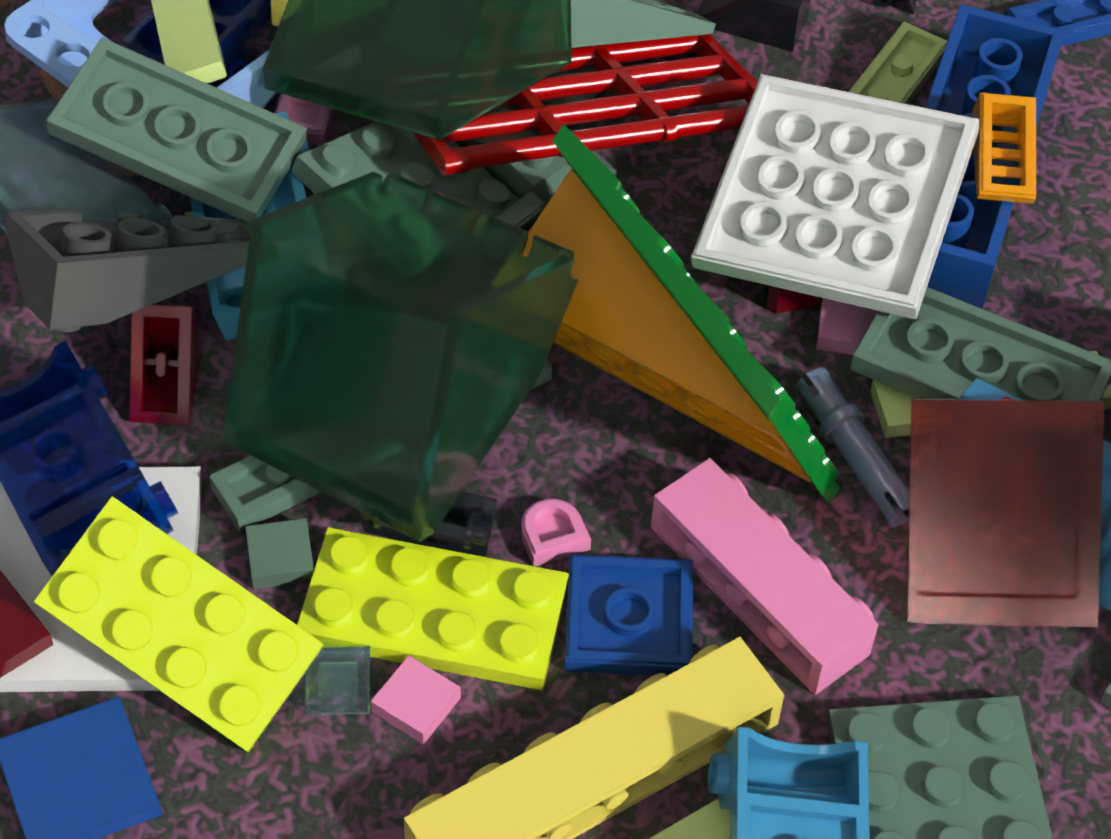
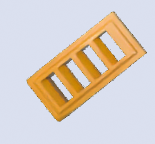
M980 92L972 109V118L979 119V132L973 147L977 199L1034 204L1036 200V98ZM992 125L1015 127L1016 133L993 131ZM992 142L1017 144V150L992 147ZM992 159L1017 161L1018 167L992 165ZM992 177L1020 179V186L991 183Z

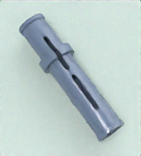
M821 367L809 371L806 375L813 385L809 387L806 381L801 378L795 385V391L803 398L821 424L818 432L825 442L835 444L885 516L886 522L890 527L894 528L910 521L904 511L908 509L913 516H916L921 511L922 504L918 498L914 497L864 426L865 416L855 404L847 402L830 378L826 368Z

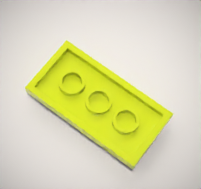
M113 496L34 600V603L248 753L324 647V644Z
M328 527L297 625L324 644L323 648L402 663L409 655L431 669L543 690L568 589L569 573Z

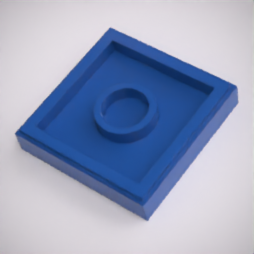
M569 555L564 671L651 676L664 673L668 676L689 664L692 659L693 560Z
M120 696L0 738V763L26 839H99L163 815Z

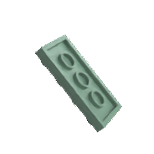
M102 37L46 120L47 134L254 226L257 225L303 147L307 135V128Z
M929 287L926 289L916 320L878 311L853 355L850 369L954 412L961 394L978 378L1084 431L1087 430L1111 381L1110 359Z

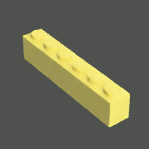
M741 637L721 647L717 644L707 646L694 655L689 664L668 676L664 673L651 676L629 697L614 705L606 702L592 708L577 725L558 735L555 732H550L538 737L529 744L523 754L502 765L500 763H491L482 767L470 777L467 784L445 796L438 793L421 800L411 810L410 815L404 817L405 839H573L710 763L713 753H722L724 745L737 727L751 728L762 734L778 725L784 694Z

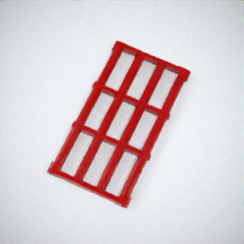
M711 34L566 48L506 57L500 55L483 60L409 70L395 69L376 73V84L379 92L385 100H388L434 161L435 166L443 176L469 172L470 169L555 156L563 158L552 141L563 124L566 126L638 115L643 120L571 131L590 151L655 141L669 142L681 137L740 129L749 105L671 117L665 111L737 100H745L750 104L758 83ZM695 52L701 56L622 67L620 64L622 62ZM585 67H594L597 70L523 81L520 76ZM712 76H721L724 79L723 81L645 91L642 86ZM495 80L498 85L412 97L408 94L411 91ZM614 90L619 94L618 96L544 106L541 102L543 100ZM508 105H516L519 110L430 122L427 118ZM537 130L541 135L451 149L447 144Z

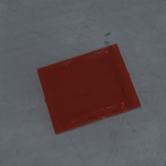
M1004 397L1001 400L911 398L907 582L908 623L997 625L1002 628L1006 626L1098 628L1104 425L1103 401L1013 400L1010 397Z

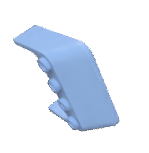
M30 0L6 18L4 25L6 40L22 55L66 87H69L101 37L111 41L94 27L93 19L119 0ZM299 31L293 32L217 88L264 109L280 97L282 89L289 90L302 79L307 36Z

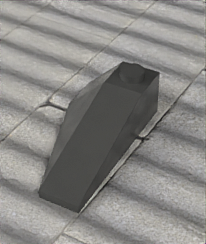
M73 208L10 211L5 214V227L24 304L49 330L59 332H75L80 330L82 326L107 324L272 255L274 246L270 240L250 223L241 219L176 215L171 219L169 226L160 225L147 219H140L138 214L134 212L117 211L116 222L82 220V209Z

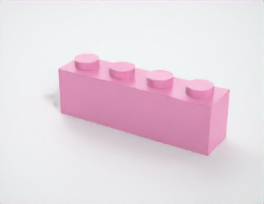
M709 458L654 495L651 528L681 559L693 560V571L814 695H817L871 654L879 624L875 621L869 607L861 599L850 596L832 579L824 562L813 554L808 555L789 536L787 528L777 516L772 513H766L748 496L745 486L735 475L731 473L726 474Z

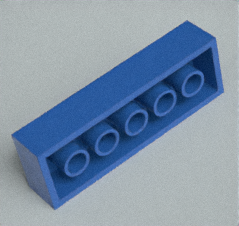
M960 4L925 108L972 117V109L980 92L1035 97L1037 129L1065 30ZM992 125L993 131L1016 133L1015 127ZM992 142V147L1017 150V144ZM973 150L927 287L983 309L1014 202L977 199ZM992 159V165L1018 167L1017 161ZM992 177L991 183L1020 186V179Z

